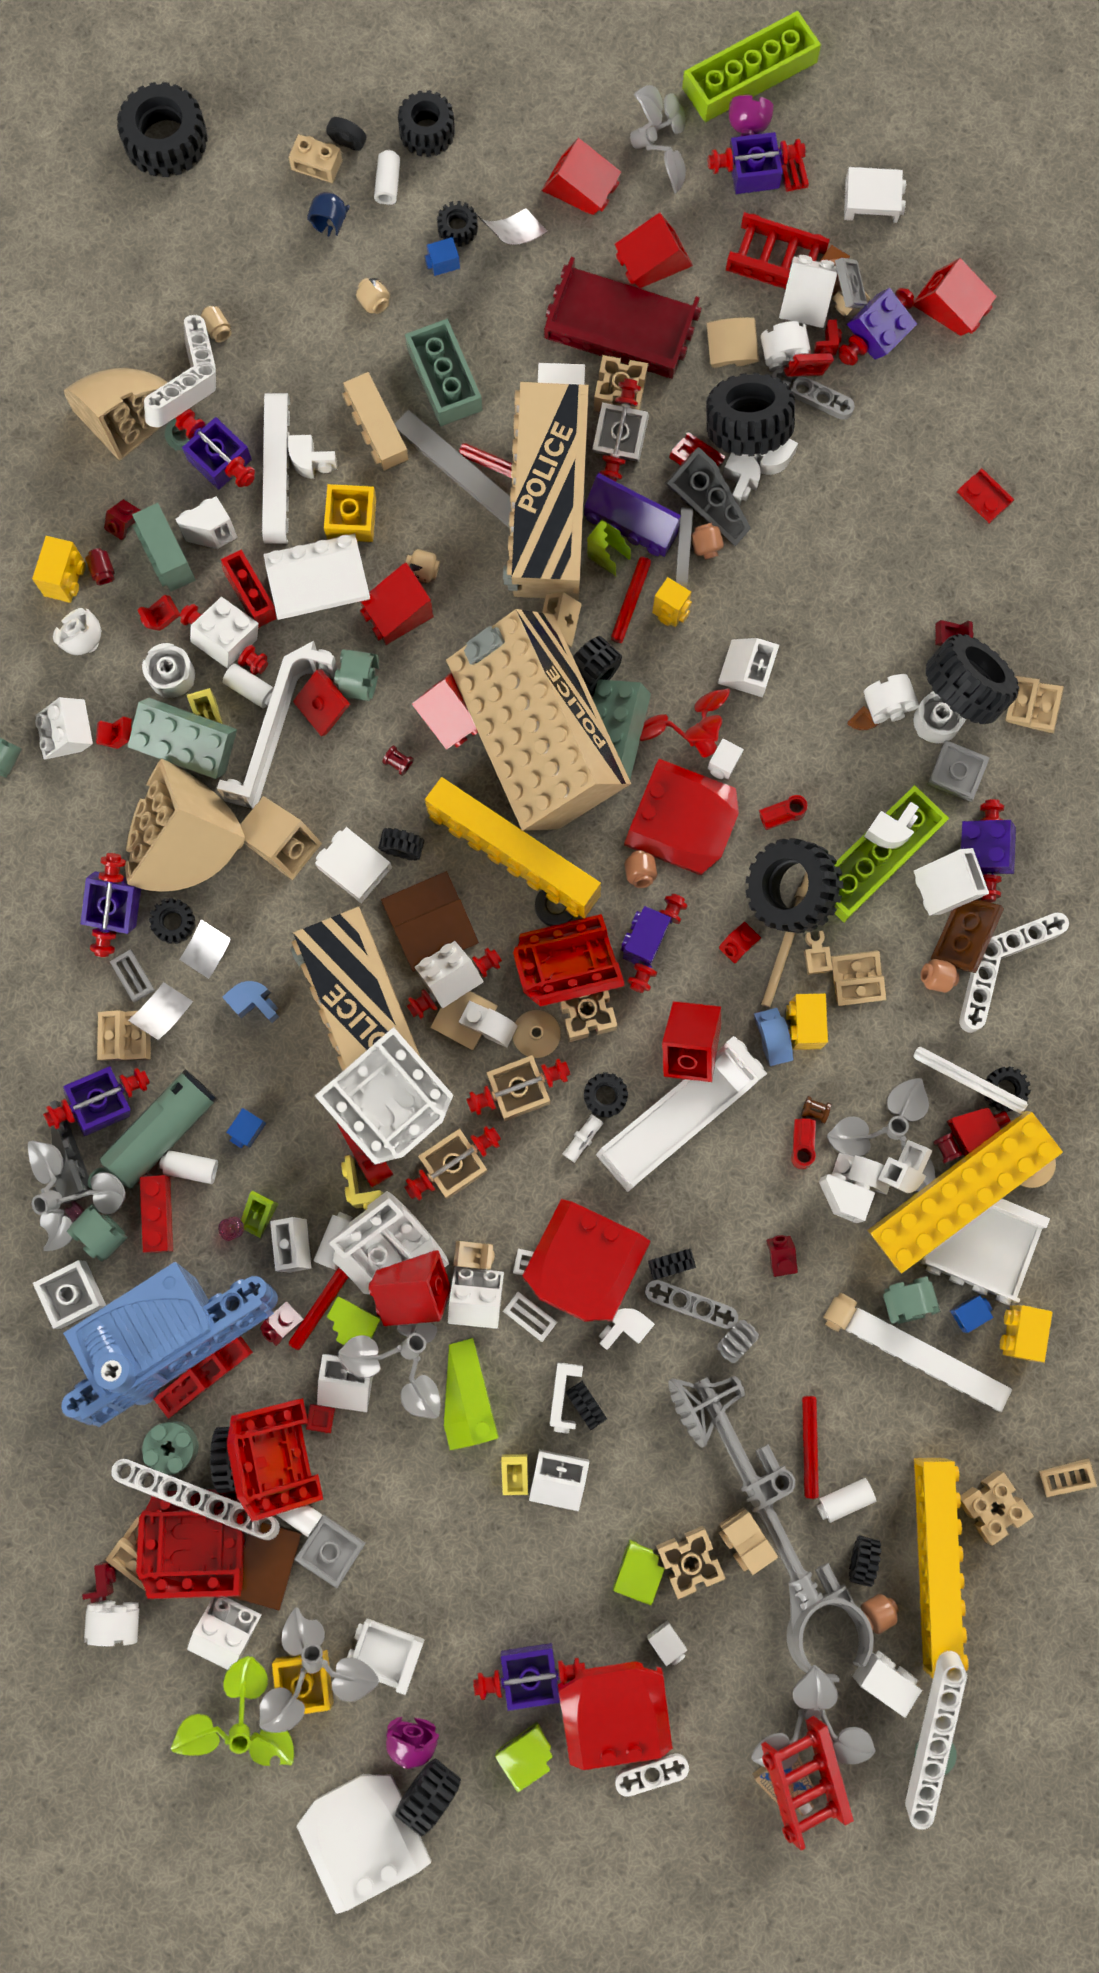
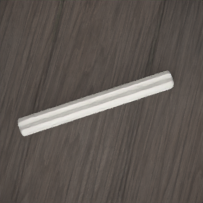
M918 1047L913 1057L916 1060L1019 1114L1024 1113L1028 1106L1026 1101L922 1047Z

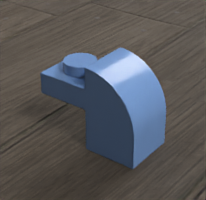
M241 982L223 996V999L241 1018L255 1006L260 1009L271 1023L279 1018L275 1013L278 1007L270 998L266 1001L264 1000L271 992L258 982Z
M778 1008L754 1013L755 1023L762 1037L763 1051L769 1066L793 1061L789 1030L784 1016L781 1017Z

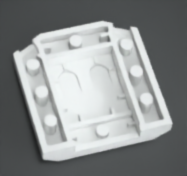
M393 1027L318 1092L315 1097L374 1164L404 1157L437 1128L444 1120L453 1094Z
M362 1774L316 1798L297 1824L298 1831L336 1914L348 1911L419 1873L431 1863L430 1856L421 1837L395 1816L402 1796L392 1774Z

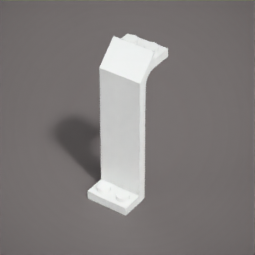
M314 641L284 656L243 786L241 782L234 779H228L227 781L219 780L217 790L224 801L251 809L254 808L260 801L298 679L305 674H314L318 669H322L329 678H335V672L338 667L334 655L323 649L317 651Z
M733 1036L717 1052L712 1082L684 1079L604 1145L596 1156L623 1188L629 1192L643 1178L745 1094L767 1073L764 1071L762 1064L751 1056L745 1044Z

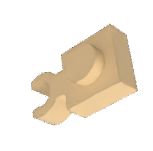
M823 931L818 932V941L811 939L810 932L805 935V941L811 948L804 951L808 975L833 971L830 948L822 947L825 939Z

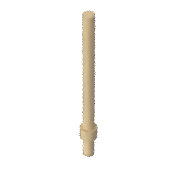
M805 872L801 887L797 889L795 895L797 899L794 907L804 899L807 893V872ZM785 932L761 1003L763 1006L771 1007L795 935L793 932Z

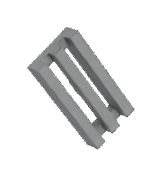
M131 949L109 961L133 1003L155 991ZM127 957H130L144 981L146 989L143 990L126 960ZM120 961L139 991L138 994H134L117 964Z

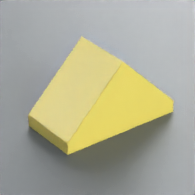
M210 688L187 695L193 714L222 724L217 702Z
M527 1454L502 1455L503 1495H528Z

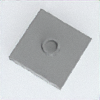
M847 258L835 260L845 307L863 308L867 304L858 261Z
M945 740L927 784L972 802L990 757Z
M323 1515L296 1556L295 1561L337 1589L366 1542L326 1515Z

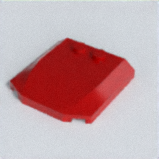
M658 759L628 831L624 846L637 851H644L657 859L702 876L712 865L721 859L739 814L736 788Z
M602 914L519 935V944L514 948L513 955L523 993L540 1007L624 986V979L619 964L616 962Z
M561 1199L522 1276L539 1300L584 1322H593V1320L613 1321L651 1241L640 1233L579 1204Z
M303 1398L231 1416L227 1449L236 1495L251 1521L261 1520L324 1500L319 1474L311 1475L301 1426L308 1423Z
M207 1489L210 1492L240 1503L236 1492L217 1493L216 1489ZM167 1491L168 1497L174 1496L177 1491ZM200 1493L192 1495L190 1499L192 1506L199 1504L201 1500ZM150 1496L152 1497L139 1517L136 1573L145 1588L147 1598L175 1599L241 1596L244 1532ZM218 1502L214 1506L213 1511L215 1515H220L223 1512L224 1503ZM245 1511L238 1514V1524L245 1523Z
M627 1662L582 1669L575 1674V1679L563 1685V1681L558 1684L570 1765L582 1770H590L660 1759L673 1749L662 1668L656 1667V1671L644 1668L643 1663Z

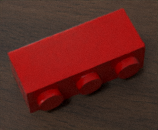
M242 549L220 559L223 573L248 616L259 623L258 628L276 620L275 607Z
M166 1175L140 1177L143 1253L173 1252L171 1179Z

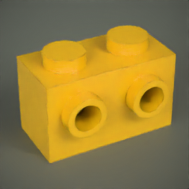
M667 577L654 597L652 613L658 616L659 621L666 626L671 624L676 627L679 622L684 623L690 613L689 608L692 604L690 601L691 591Z

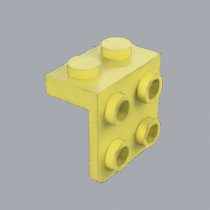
M350 1155L345 1156V1162H341L343 1177H346L349 1186L345 1187L346 1200L356 1209L364 1208L367 1210V1205L384 1193L378 1190L359 1194L355 1160Z

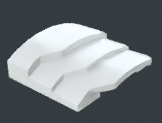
M388 1191L367 1205L368 1209L328 1240V1243L334 1249L333 1262L348 1275L363 1294H370L369 1283L372 1281L376 1270L425 1253L439 1250L444 1268L449 1265L447 1256L429 1232Z

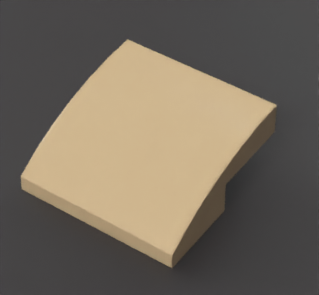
M731 318L707 323L710 364L712 368L734 363L736 366H744L759 362L756 322L754 318Z
M1016 676L1015 678L1019 682V694L1017 699L1008 708L1006 722L1054 733L1064 686L1040 683L1039 679Z
M878 950L831 956L832 975L838 1006L886 1000L885 982L881 972L880 952Z
M469 991L443 1009L441 1007L430 1028L474 1050L482 1034L459 1023L469 1000L496 1011L498 1005Z
M117 1010L98 1012L97 1060L151 1059V1035L128 1021L138 1011L124 1012Z
M139 1515L105 1561L145 1591L136 1573Z

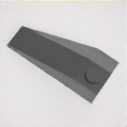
M699 447L691 453L664 483L708 523L719 527L720 533L734 546L751 529L730 488L722 477L717 464Z
M54 1100L50 1102V1106L55 1109L60 1107L61 1103ZM68 1120L60 1122V1128L57 1130L54 1126H51L52 1145L60 1151L64 1164L62 1173L55 1176L57 1181L53 1190L59 1192L62 1198L92 1190L88 1186L89 1175ZM84 1197L77 1198V1199L70 1200V1201H66V1202H63V1204H67V1205H68V1204H70V1203H72V1202H75V1201H77V1200H80V1199H82V1198H84Z

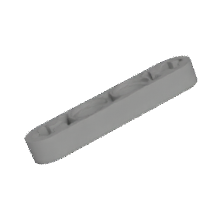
M784 367L778 368L773 372V378L785 376L786 378L783 382L790 386L792 380H795L791 388L795 399L838 419H848L852 415L855 406L851 398L807 377L786 376ZM798 385H805L809 391L801 394L796 390V387ZM824 394L829 398V401L827 403H820L817 400V396ZM833 399H836V403H834L833 408L830 407L832 405ZM843 404L847 405V409L844 412L840 411V407Z
M681 507L675 582L687 589L693 508Z
M660 1280L651 1281L645 1287V1295L653 1303L725 1329L733 1328L738 1322L737 1311L728 1305ZM656 1284H659L660 1290L668 1293V1288L673 1289L669 1295L668 1304L663 1302L666 1297L658 1295L656 1299L653 1298V1293L649 1291L650 1287H655ZM676 1293H683L686 1296L687 1302L683 1307H676L673 1304V1296ZM701 1301L707 1302L710 1306V1312L706 1316H700L696 1311V1306ZM715 1305L720 1307L717 1312L726 1313L727 1310L731 1311L730 1316L734 1317L733 1321L727 1322L725 1325L720 1317L715 1316V1321L710 1320L714 1314Z

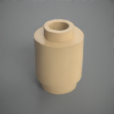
M217 306L206 307L200 317L205 321L208 334L216 342L227 340L231 335V327L220 308Z
M839 1293L838 1297H834L823 1317L827 1320L825 1325L836 1332H839L840 1328L846 1330L857 1310L855 1308L857 1302Z

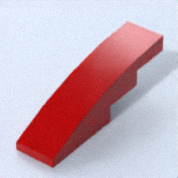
M239 1336L186 1371L154 1398L155 1402L168 1419L249 1357L253 1351L244 1339Z

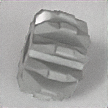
M741 1320L718 1343L717 1349L725 1359L735 1363L758 1340L759 1334L751 1324Z

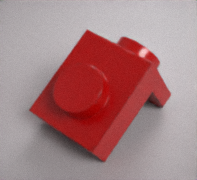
M837 319L827 320L825 341H817L815 343L813 354L831 353L832 356L836 355L839 343L842 340L841 328L837 327Z
M163 595L149 608L140 607L137 609L141 616L142 624L148 629L157 631L163 630L180 616L169 595Z
M123 716L114 723L99 721L97 723L96 743L119 749L129 742L132 719Z
M744 921L720 944L719 949L736 964L745 953L760 941L761 937Z

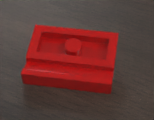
M689 432L669 455L671 460L681 465L699 447L717 464L718 468L726 458V456Z
M982 468L957 491L989 524L1014 501V498Z

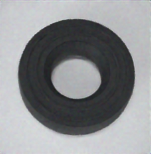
M332 117L326 127L327 135L338 145L360 151L364 147L367 138L366 134L355 123L341 117Z
M542 889L539 891L535 899V911L543 923L549 926L561 925L570 922L574 918L573 915L567 912V907L559 914L551 913L547 908L549 900L546 897L547 893Z

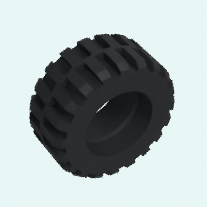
M152 82L147 87L142 85L137 88V92L134 93L132 91L127 96L128 101H123L120 106L121 111L118 112L117 116L118 133L126 155H128L133 165H137L139 170L144 173L148 170L149 175L156 177L158 174H162V177H170L169 174L175 173L176 176L180 175L182 170L186 169L188 171L193 168V162H199L202 158L200 153H204L207 147L208 134L200 106L190 92L185 89L183 91L182 87L176 84L170 86L168 82H162V84ZM171 120L181 124L179 129L167 138L153 139L145 136L147 129L159 121Z
M743 373L737 377H728L726 381L722 380L711 390L706 400L708 437L719 449L722 448L724 452L729 454L733 452L737 456H742V454L748 456H755V454L764 455L770 450L775 451L779 449L780 445L783 446L794 432V393L781 379L773 378L772 375L768 374L760 375L759 373L747 375V373Z
M956 634L950 636L926 663L925 673L928 676V683L933 687L932 690L935 694L939 695L940 700L944 704L946 703L952 711L959 713L964 719H970V722H979V724L995 722L1018 697L1019 682L1014 677L1015 673L1008 667L1007 662L1002 660L999 654L991 650L987 644L981 643L976 638H970L969 635Z
M790 838L789 840L779 839L776 841V844L770 843L765 846V852L759 851L755 856L757 861L750 864L749 870H751L749 877L746 876L745 882L749 884V889L745 890L746 898L751 899L748 905L751 911H756L755 917L770 928L793 933L811 932L818 928L817 925L827 923L829 920L827 916H833L837 910L834 907L836 902H841L842 896L839 895V890L843 889V881L839 880L842 872L840 867L834 866L837 863L834 856L829 855L828 850L824 847L796 838ZM800 863L808 875V890L804 899L797 906L789 909L782 901L780 883L785 872L793 865Z

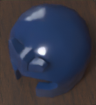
M319 193L311 202L307 220L320 233L328 227L327 236L330 237L333 227L328 225L327 221L331 219L335 226V235L338 236L350 205L345 206L343 200L334 193Z

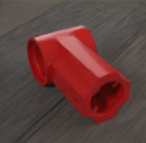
M793 795L788 800L759 810V815L765 830H769L791 821L801 820L805 816L808 805L804 797ZM799 804L802 807V811L795 813L791 811L790 805Z
M794 1119L791 1161L797 1169H807L815 1160V1120ZM800 1151L806 1152L809 1155V1162L803 1163L799 1161L797 1153Z

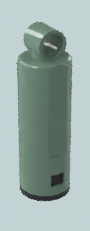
M185 1069L100 1157L99 1160L103 1167L97 1168L91 1173L88 1179L89 1188L92 1189L91 1178L101 1172L110 1173L116 1176L122 1185L127 1188H133L140 1181V1177H144L218 1100L217 1097Z

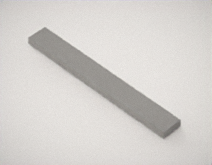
M408 410L395 423L399 434L509 527L510 512H512L510 496Z

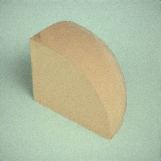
M113 368L92 373L76 381L64 390V394L74 413L120 461L160 428L149 426L146 423L144 399L168 382L142 370Z
M162 758L146 784L150 786L145 799L140 798L131 823L126 851L130 852V861H127L125 864L127 884L149 891H175L189 888L219 872L229 862L235 852L243 846L245 841L241 825L227 804L200 780Z

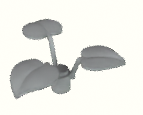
M647 85L637 90L634 96L640 102L649 122L645 126L631 132V144L636 150L646 147L647 151L652 149L665 151L664 161L675 194L681 189L685 180L686 167L680 152L677 150L673 151L672 147L653 144L657 140L656 131L671 124L675 134L683 132L685 128V113L677 96L673 93L667 94L664 98V110L668 120L661 123L663 117L661 112L663 110L661 95L655 86Z
M916 1078L905 1081L891 1091L887 1098V1108L891 1113L899 1116L893 1117L886 1127L868 1135L869 1127L864 1120L859 1117H846L839 1121L827 1134L829 1143L842 1154L861 1157L867 1154L871 1148L869 1139L886 1133L891 1139H900L903 1151L906 1145V1137L904 1135L909 1129L908 1121H918L928 1112L929 1101L923 1080ZM930 1158L922 1172L926 1178L920 1187L915 1190L917 1192L935 1180V1170Z
M34 1140L28 1142V1154L33 1174L42 1184L48 1183L45 1188L40 1190L42 1194L36 1195L32 1199L34 1212L41 1215L40 1226L48 1233V1241L43 1247L44 1251L60 1249L73 1240L67 1233V1230L74 1221L71 1217L64 1215V1210L58 1209L63 1202L93 1195L94 1206L101 1213L112 1214L121 1208L125 1200V1190L120 1180L110 1173L101 1172L91 1178L92 1190L62 1198L59 1192L50 1190L57 1181L55 1176L63 1171V1157L60 1151L52 1144Z
M431 1322L397 1325L399 1333L407 1336V1338L396 1348L381 1355H378L376 1342L370 1337L363 1335L351 1338L338 1351V1358L343 1367L354 1376L360 1378H369L376 1375L380 1370L378 1360H382L397 1352H400L405 1359H413L409 1376L411 1383L406 1384L401 1390L402 1405L409 1413L415 1416L436 1419L439 1416L440 1396L434 1381L426 1375H421L416 1380L414 1379L418 1362L421 1360L419 1354L425 1350L426 1344L430 1343L437 1333V1327Z
M297 1607L291 1612L284 1625L282 1646L285 1652L292 1657L301 1655V1673L293 1695L286 1688H275L269 1691L262 1699L259 1727L267 1732L279 1733L288 1731L302 1720L305 1706L296 1698L299 1696L307 1672L316 1673L324 1667L328 1674L334 1677L332 1681L333 1693L337 1698L346 1702H354L363 1698L379 1684V1679L373 1669L356 1658L341 1659L337 1663L336 1672H334L328 1665V1661L323 1660L321 1648L325 1639L323 1626L318 1620H307L304 1618Z
M813 1665L808 1673L797 1682L792 1692L794 1702L802 1708L798 1710V1719L792 1740L789 1741L787 1735L783 1733L767 1736L755 1747L751 1757L755 1763L765 1767L762 1761L764 1753L761 1744L767 1742L777 1751L798 1740L803 1717L808 1719L812 1716H815L817 1719L821 1717L824 1724L828 1726L830 1736L834 1740L832 1744L838 1762L848 1765L862 1763L875 1754L876 1749L871 1736L861 1728H846L839 1733V1736L834 1733L823 1709H829L834 1706L838 1697L837 1690L831 1679L820 1668ZM798 1753L782 1761L784 1770L795 1764L798 1759Z

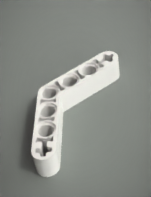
M190 315L184 319L185 345L191 368L144 399L145 421L149 426L161 427L216 390V367L205 321L200 316Z
M1053 913L991 938L988 947L992 948L994 952L993 957L984 954L977 972H971L959 1021L964 1031L972 1033L985 1025L1000 960L1060 936L1069 927L1068 918L1064 914ZM1058 923V928L1054 927L1049 929L1048 931L1046 930V927H1048L1050 924ZM1029 929L1037 933V939H1032L1029 936ZM1006 938H1011L1015 941V948L1007 945ZM979 969H983L988 973L987 980L979 976ZM974 992H978L982 995V1003H978L974 1000ZM973 1014L974 1020L977 1021V1023L974 1025H972V1021L968 1019Z

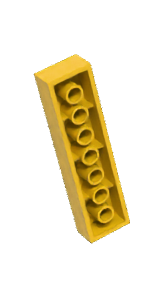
M443 777L439 779L425 798L427 811L430 815L429 818L435 824L447 826L449 828L448 831L453 836L459 839L463 837L469 841L468 845L478 852L480 850L484 851L492 862L497 865L502 863L508 867L507 871L517 878L521 876L526 879L527 885L536 891L542 889L547 893L546 897L555 904L560 902L567 907V912L574 917L581 916L585 919L600 898L601 882Z
M1025 1111L867 1231L895 1268L902 1274L1062 1154L1063 1151L1033 1112Z
M914 1458L923 1670L933 1679L937 1660L946 1651L956 1652L962 1661L965 1671H968V1658L964 1654L963 1644L967 1643L966 1628L962 1627V1616L966 1615V1606L964 1600H961V1589H964L965 1583L964 1575L960 1573L959 1563L963 1562L962 1546H959L958 1535L962 1534L961 1520L957 1519V1508L961 1506L960 1494L956 1492V1482H959V1468L955 1466L954 1461L946 1458Z

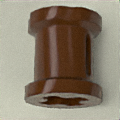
M807 1096L801 1117L815 1118L821 1120L822 1124H825L831 1110V1103L827 1102L824 1104ZM811 1108L821 1110V1112L811 1110Z

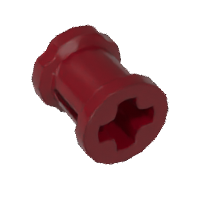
M393 745L386 752L382 763L384 765L389 764L403 776L412 765L414 758L405 756Z
M953 1132L933 1141L944 1158L942 1160L944 1164L964 1155L963 1151H959L953 1139Z

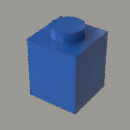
M453 237L427 245V255H424L427 268H432L434 276L460 269L459 255Z
M242 1108L226 1132L232 1136L229 1141L240 1148H243L244 1145L250 1148L266 1125V1122Z
M974 1296L950 1310L963 1333H969L993 1318L990 1313L993 1311L990 1303L986 1298L982 1299L981 1296Z

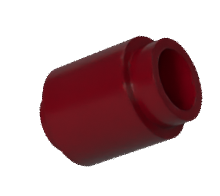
M100 548L89 551L85 561L93 581H96V584L99 586L113 582L115 580V571L108 552Z

